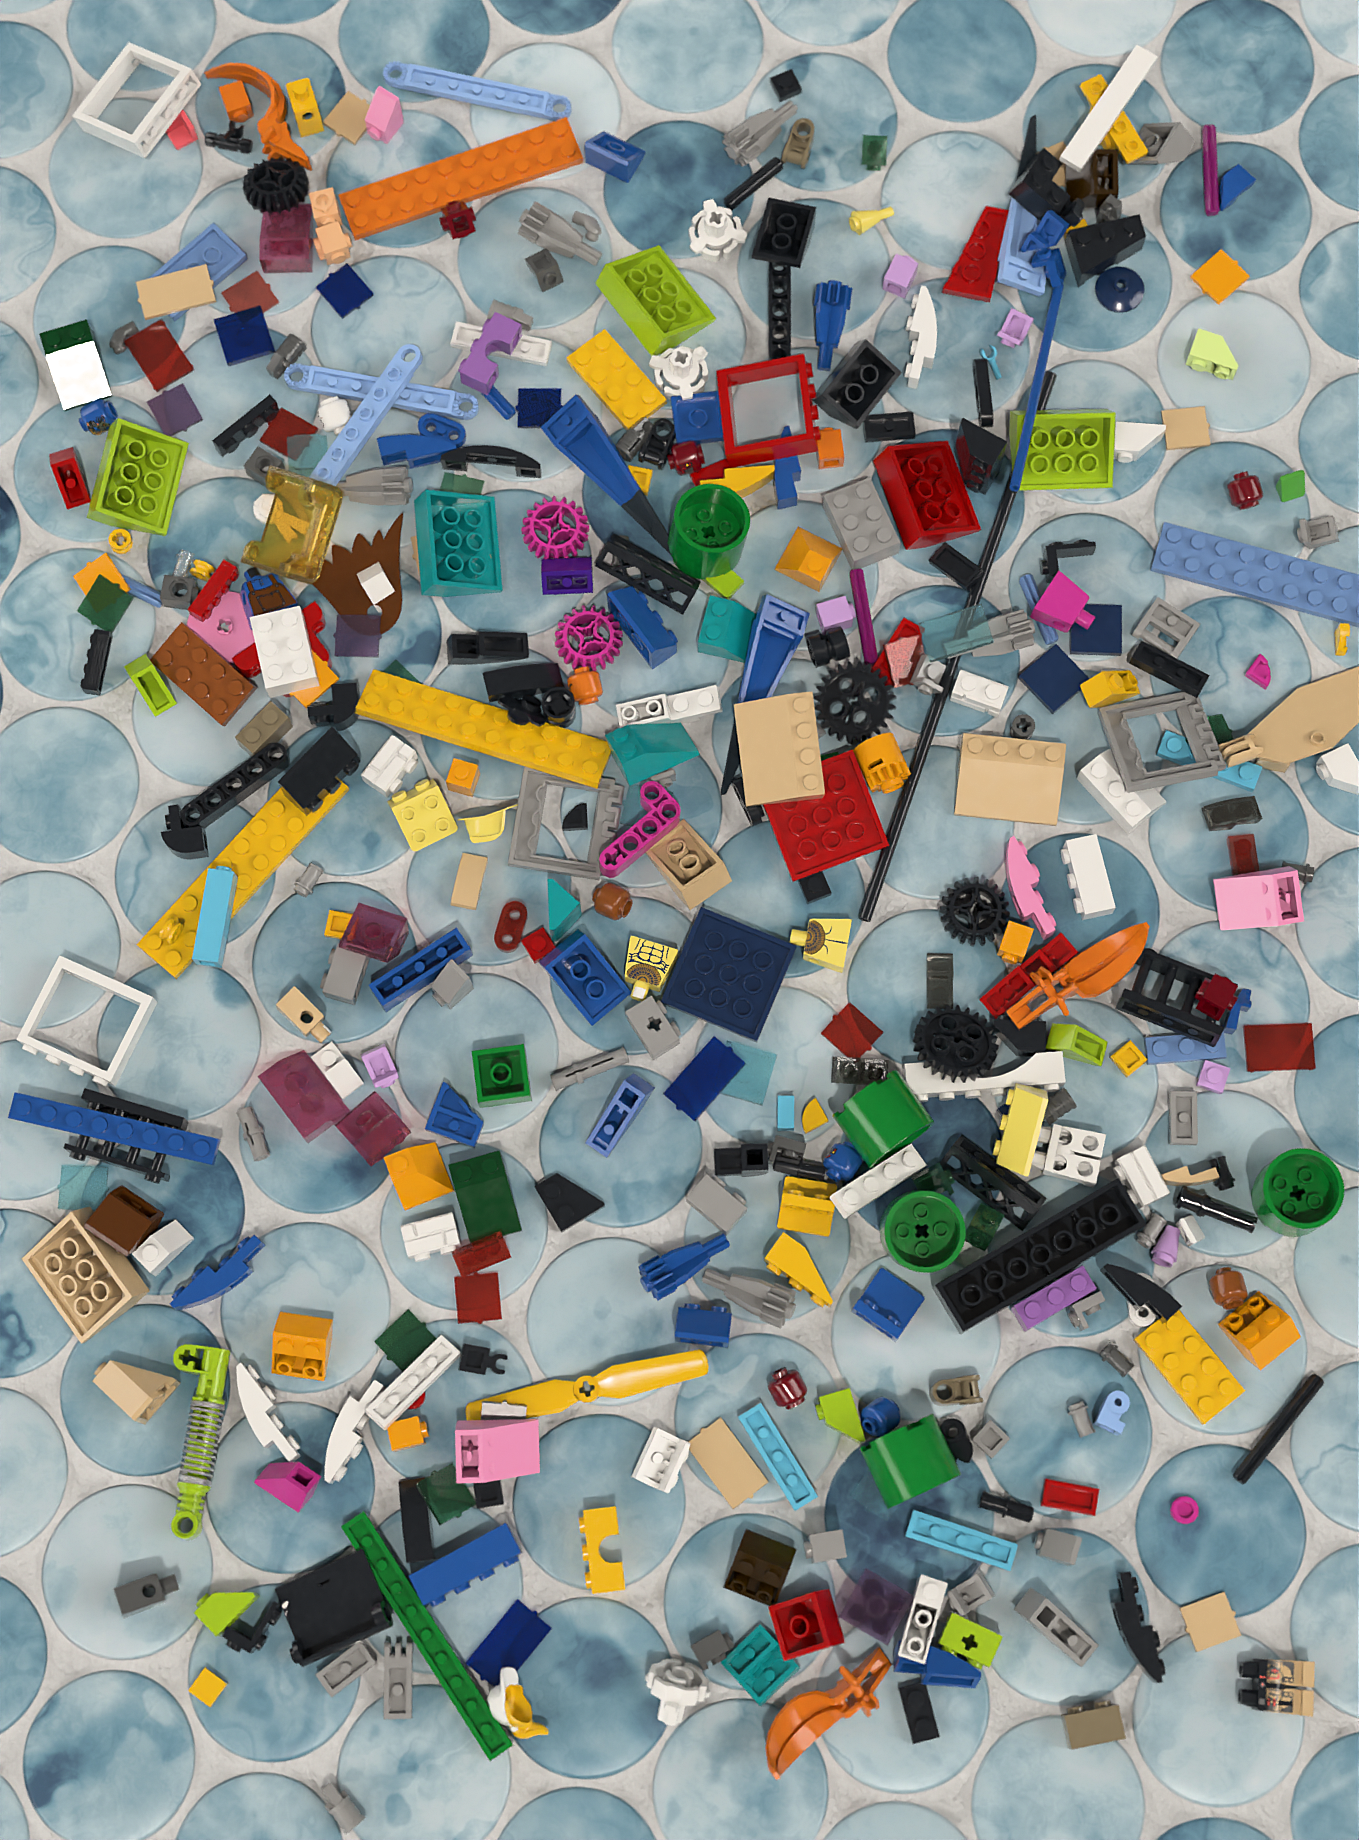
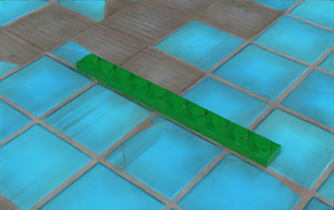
M363 1511L342 1525L341 1528L355 1550L358 1551L364 1548L381 1591L489 1761L513 1746L514 1744L500 1722L493 1717L489 1705L426 1606H423L417 1592L366 1512Z

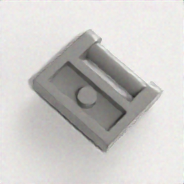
M1157 597L1132 636L1137 639L1142 638L1157 649L1178 659L1199 628L1200 623ZM1150 624L1178 642L1177 646L1173 647L1146 629L1147 626Z

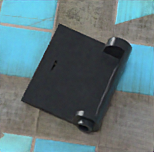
M364 1548L274 1589L295 1639L292 1642L290 1656L295 1664L299 1663L301 1667L312 1664L393 1626L391 1613Z

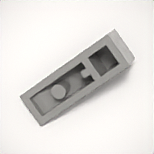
M1032 1588L1027 1591L1014 1608L1031 1626L1081 1667L1099 1646L1053 1603Z

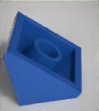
M605 131L587 140L584 145L585 161L587 164L626 183H629L646 151Z

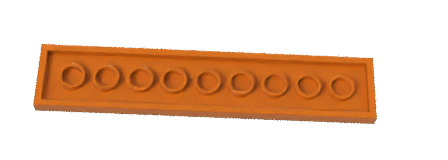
M565 117L341 193L338 196L356 241L441 212V208L446 207L445 205L451 201L459 200L460 202L468 203L582 164L584 159L568 118Z

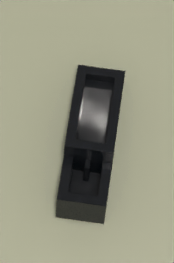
M478 631L476 635L451 634L446 640L448 665L489 664L529 658L527 633Z
M558 663L515 666L482 673L489 703L507 696L521 699L524 695L534 696L546 693L554 687L564 688Z
M1108 1263L1100 1269V1272L1135 1310H1138L1145 1304L1162 1324L1182 1307L1168 1292L1138 1273Z
M426 1477L398 1481L406 1563L435 1559Z

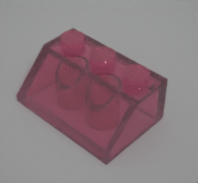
M304 1050L279 1060L258 1076L307 1143H310L350 1113V1110Z

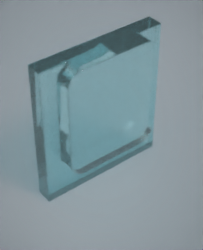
M306 434L287 437L289 482L306 481L328 451L327 435Z

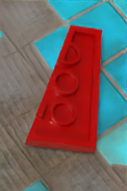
M991 206L985 207L948 281H946L942 293L990 303L999 264L998 256L1009 210Z

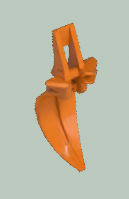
M226 63L212 67L204 72L207 79L228 78L238 81L242 80V82L252 85L265 93L271 99V104L265 116L258 121L257 126L258 132L261 135V142L264 144L263 154H269L268 160L271 157L278 159L280 156L283 159L291 158L292 162L298 161L301 167L309 171L312 170L309 158L302 148L293 142L290 137L287 123L284 122L287 114V103L279 84L271 76L246 63Z
M1147 922L1139 923L1104 938L1073 957L1061 970L1053 975L1044 967H1040L1036 973L1032 972L1030 974L1037 988L1007 1010L1006 1013L1018 1029H1021L1056 1005L1061 1009L1064 1016H1068L1069 1010L1065 1004L1067 998L1077 994L1082 998L1097 997L1108 991L1130 971L1142 954L1150 926ZM1058 983L1063 987V990L1059 992L1054 988ZM1045 993L1049 999L1032 1012L1027 1004Z
M877 1647L853 1672H850L845 1666H841L839 1672L843 1678L836 1682L837 1686L825 1692L816 1690L799 1694L787 1702L775 1716L768 1731L765 1748L768 1770L776 1780L780 1779L785 1770L815 1740L842 1717L850 1718L860 1708L867 1717H870V1710H877L879 1708V1701L873 1695V1692L892 1666L880 1647ZM870 1671L872 1674L871 1677L865 1683L860 1685L863 1679Z

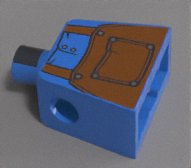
M252 567L244 572L247 582L242 584L240 598L251 631L250 617L298 605L297 600L277 574L270 573L261 576L257 567Z

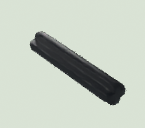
M778 157L771 159L724 198V205L728 209L734 210L783 169L782 161Z

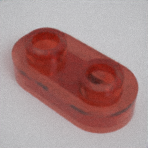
M511 901L502 909L494 941L496 947L504 953H511L520 945L528 919L527 909L521 902ZM517 912L520 914V917L517 920H513L510 918L512 913ZM509 936L513 940L510 944H505L503 939Z

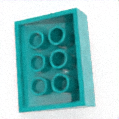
M425 490L414 500L421 595L452 597L501 593L503 588L495 497Z

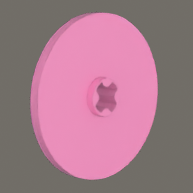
M228 591L220 598L219 605L213 608L209 619L201 622L189 614L187 626L226 661L232 664L231 658L252 645L255 639L253 630L251 631L240 594ZM225 623L228 626L229 631L225 632L224 630H221L220 625Z

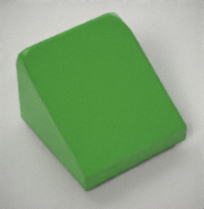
M1304 470L1280 476L1275 488L1281 502H1287L1304 496Z

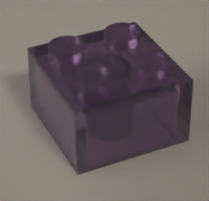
M865 1568L838 1618L888 1646L914 1596Z

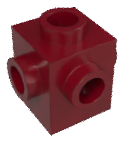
M451 201L445 205L446 207L441 208L443 216L439 218L443 232L448 231L452 239L464 238L470 233L476 232L473 224L476 221L472 207L468 208L464 201Z

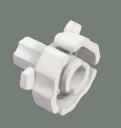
M713 199L704 201V210L692 218V227L689 228L691 250L696 254L700 253L705 260L713 262L720 260V251L712 250L721 249L729 242H732L729 247L723 249V258L728 260L737 252L738 243H745L747 238V232L742 229L740 218L735 216L732 222V211L727 208L716 207ZM697 228H698L699 238H696V236H695V230H696Z
M680 346L676 349L669 348L660 356L652 355L649 366L655 369L654 380L656 388L659 391L663 390V381L661 379L663 373V377L673 388L664 387V397L671 400L672 396H681L682 400H688L693 398V394L702 393L705 389V382L708 381V369L704 360L708 352L702 346L695 348V350ZM700 370L702 372V379L697 385L691 387L690 385L697 381Z
M664 1659L660 1663L652 1664L649 1673L645 1676L646 1686L651 1688V1694L661 1699L657 1718L666 1725L675 1726L677 1723H681L686 1705H696L697 1701L703 1702L704 1698L710 1695V1691L707 1688L708 1678L704 1676L699 1667L689 1662H686L684 1667H681V1661L678 1659Z

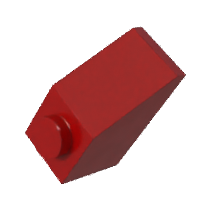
M70 447L49 454L50 466L67 510L90 503L91 498L74 448Z

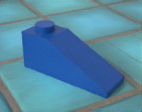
M635 1073L626 1078L590 1134L586 1144L607 1158L642 1110L655 1087Z

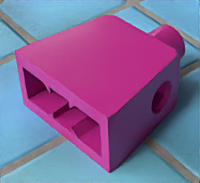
M1058 571L1034 607L1030 618L1068 633L1074 622L1088 630L1095 616L1083 609L1089 600V596L1067 576Z

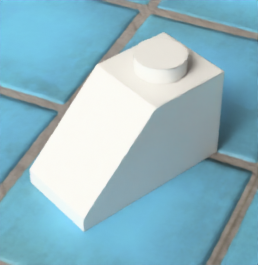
M1116 421L1114 459L1123 463L1136 461L1162 440L1166 425Z
M1347 743L1322 755L1316 762V770L1322 780L1325 779L1328 786L1359 795V761L1350 745Z
M174 1220L152 1234L132 1255L151 1274L157 1276L194 1238L177 1220Z

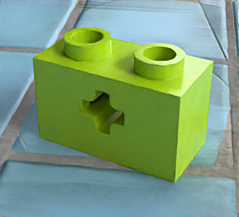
M950 1612L937 1643L942 1645L941 1650L957 1656L959 1653L968 1658L967 1663L981 1670L983 1665L990 1667L1003 1636ZM972 1635V1641L976 1643L975 1647H969L966 1650L964 1649L965 1643L961 1642L962 1638H968Z

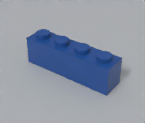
M455 928L369 984V987L384 1011L388 1012L435 981L451 959L459 965L472 957L471 948L458 929Z
M505 1523L409 1575V1578L423 1606L430 1604L433 1608L445 1602V1595L455 1591L457 1595L470 1588V1581L478 1577L480 1581L495 1574L494 1568L502 1564L507 1568L518 1562V1555L522 1554V1551L509 1525Z

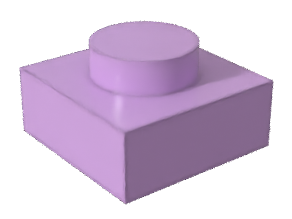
M1205 1060L1196 1086L1222 1094L1230 1068Z

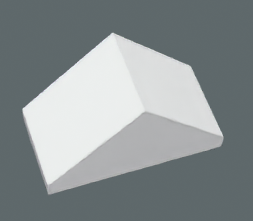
M378 562L357 573V576L378 613H381V608L375 604L395 592Z

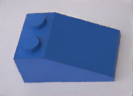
M579 929L539 961V964L591 1026L631 994L629 988L589 938Z

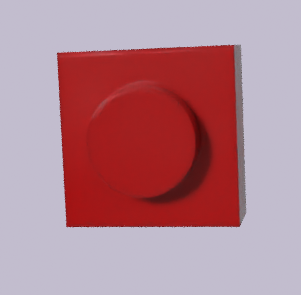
M543 927L521 940L522 945L534 964L556 948Z

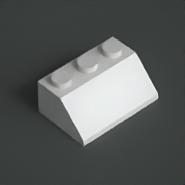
M1111 748L1099 754L1082 768L1077 777L1082 786L1127 835L1167 803L1154 788L1127 793Z

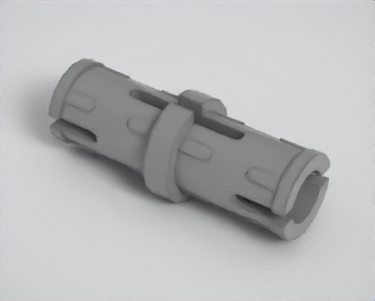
M253 1107L240 1109L236 1114L244 1131L243 1138L250 1146L254 1161L268 1158L270 1152L263 1138L264 1131L258 1125Z

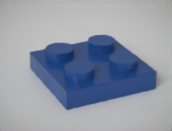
M719 391L693 394V398L688 400H682L681 396L671 397L676 444L690 440L695 441L696 444L724 441Z

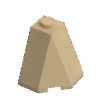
M112 1360L108 1363H102L95 1371L96 1377L92 1380L134 1421L144 1425L181 1384L173 1377Z

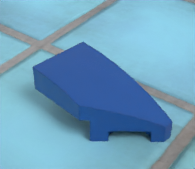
M1240 164L1233 167L1220 180L1221 183L1218 188L1221 203L1219 204V209L1223 211L1232 205L1237 197L1252 187L1256 181Z
M1047 211L1035 232H1031L1028 235L1020 251L1027 252L1056 246L1070 224L1054 211Z
M1243 989L1238 994L1236 1003L1226 1015L1223 1024L1224 1033L1232 1035L1237 1030L1240 1011L1247 1012L1251 1008V990Z

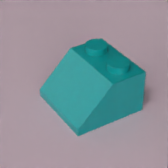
M710 595L698 639V652L745 663L752 624L757 614L736 601Z

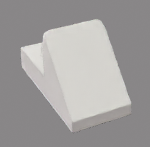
M332 1041L311 1056L312 1060L342 1099H345L364 1084Z

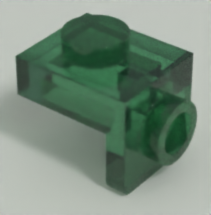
M863 135L861 165H866V170L881 171V166L887 165L888 136Z
M940 1162L911 1176L917 1190L931 1191L939 1194L948 1191L950 1195L955 1193L951 1185L956 1182L949 1168L943 1170Z
M981 1203L966 1230L965 1241L982 1251H986L1005 1215Z

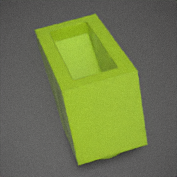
M146 654L124 666L155 717L177 704Z
M1052 1023L1046 1049L1052 1052L1062 1051L1065 1058L1102 1067L1108 1042L1078 1025Z
M850 1388L818 1397L819 1404L815 1405L819 1420L824 1419L826 1426L858 1444L866 1441Z
M256 1592L212 1593L211 1595L206 1593L196 1603L198 1609L194 1614L216 1637H219L260 1596Z

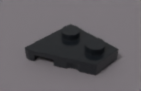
M558 1173L534 1186L561 1233L605 1207L601 1200Z

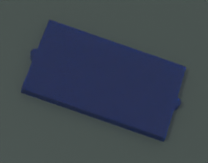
M713 1036L663 1094L676 1105L678 1111L682 1110L696 1122L746 1063L733 1052L732 1047L725 1046Z
M519 1599L515 1601L466 1661V1664L480 1675V1680L487 1681L492 1687L500 1684L502 1668L512 1667L517 1672L552 1629L537 1616V1611H531Z

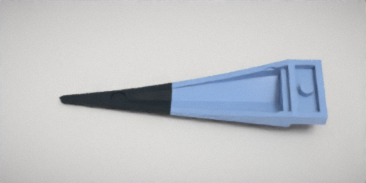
M1033 115L1029 121L1016 181L1028 162L1037 155L1036 115ZM1012 198L998 256L1000 264L997 282L1039 297L1045 291V266L1032 268L1031 262L1035 253L1040 249L1021 252L1020 249L1031 232H1035L1040 221Z

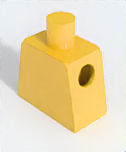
M309 78L285 84L301 138L323 132L321 116ZM305 113H311V118L303 119Z

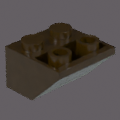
M1096 149L1081 172L1065 164V187L1072 202L1079 198L1085 203L1084 208H1100L1101 204L1110 194L1118 198V149Z
M745 1529L723 1588L767 1606L775 1605L797 1549Z

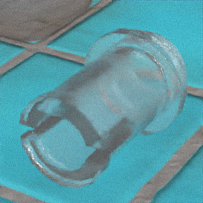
M180 550L179 554L175 556L177 561L172 576L187 578L191 565L195 560L194 554L186 550Z

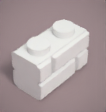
M960 670L950 701L981 712L986 711L989 715L998 717L1009 686Z
M391 735L362 772L361 777L366 784L388 798L391 792L395 794L403 784L401 779L406 773L411 774L418 765L417 753L394 735Z
M1142 1146L1114 1162L1116 1167L1113 1170L1116 1177L1121 1182H1125L1128 1188L1127 1193L1138 1209H1142L1170 1194L1146 1146Z
M452 1212L400 1226L407 1256L409 1259L415 1258V1262L428 1260L431 1258L430 1254L441 1252V1255L454 1253L457 1251L456 1247L461 1246L455 1217Z

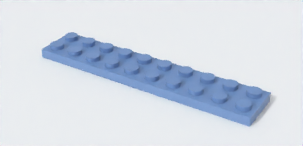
M1164 522L1151 571L1336 622L1349 623V625L1359 628L1358 574Z

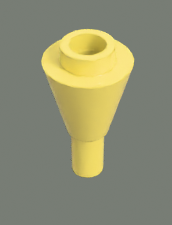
M890 206L878 211H852L849 225L852 231L861 235L879 223L880 220L894 216L893 208Z

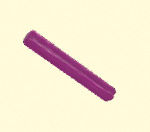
M1206 124L1202 129L1205 214L1207 216H1216L1219 212L1216 127L1213 124Z
M853 569L850 571V580L865 665H874L878 660L864 572L862 569Z

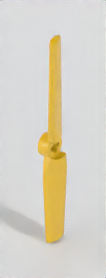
M698 1349L612 1365L594 1377L582 1376L576 1382L553 1379L470 1402L466 1406V1419L481 1420L483 1401L502 1403L506 1400L511 1404L527 1405V1419L559 1413L578 1401L585 1403L593 1402L599 1396L621 1399L707 1375L709 1371L708 1360L705 1353ZM588 1381L589 1385H594L595 1390L591 1391V1396L587 1397L586 1393H581L580 1388L584 1387V1382Z

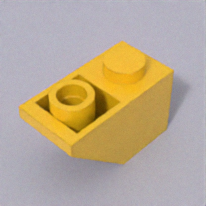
M1131 670L1102 671L1080 685L1089 708L1106 707L1140 694L1137 679Z

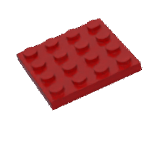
M853 750L821 761L825 789L823 798L763 805L792 882L889 846Z

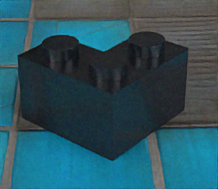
M1043 148L1028 162L1008 194L1039 221L1042 220L1045 213L1049 210L1054 211L1058 215L1070 197L1067 192L1052 181L1063 163Z

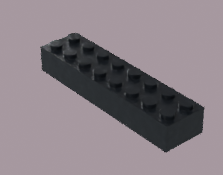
M1117 1178L937 1283L933 1290L961 1335L1142 1229L1146 1222L1121 1181Z

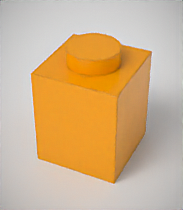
M453 758L446 779L448 790L473 797L480 777L479 766Z
M1009 921L997 955L1001 956L1004 962L1010 964L1022 963L1034 929Z
M419 1416L395 1421L387 1428L391 1448L394 1452L425 1445V1438L429 1437L426 1421L421 1422Z

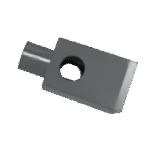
M153 1574L114 1588L123 1618L166 1602L164 1595L180 1590L174 1574L158 1580L157 1574ZM153 1587L155 1594L148 1598L145 1597L143 1591Z

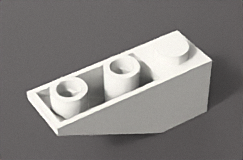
M920 1575L910 1604L898 1656L925 1664L948 1583Z

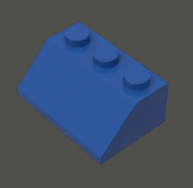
M630 586L611 591L607 594L609 613L614 615L615 621L620 623L621 629L652 670L677 653L676 643H678L676 636L671 630H665L662 626V618L657 611L654 610L652 612L647 606L648 600L641 591L637 593L634 587Z

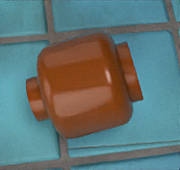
M607 883L601 888H597L592 898L595 911L614 921L626 917L633 904L629 891L612 883Z
M1230 1267L1218 1269L1216 1275L1209 1281L1214 1302L1219 1306H1223V1309L1240 1307L1248 1296L1242 1273L1231 1270Z

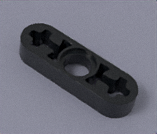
M973 359V377L979 426L981 428L993 427L994 417L987 359Z

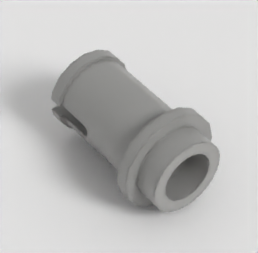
M309 863L299 882L295 881L294 891L305 898L309 894L312 895V888L324 871L318 866Z
M1152 1213L1142 1232L1137 1233V1243L1147 1249L1155 1246V1240L1167 1221L1161 1216Z
M1081 1401L1068 1407L1070 1411L1068 1415L1072 1416L1080 1438L1096 1432L1086 1410L1088 1405L1085 1406L1084 1402Z

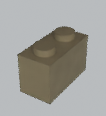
M270 701L235 738L239 746L252 757L267 745L278 742L293 725L290 718Z
M1110 1700L1095 1702V1708L1084 1710L1083 1705L1067 1708L1068 1714H1063L1061 1717L1068 1749L1073 1750L1126 1739L1119 1705H1111Z

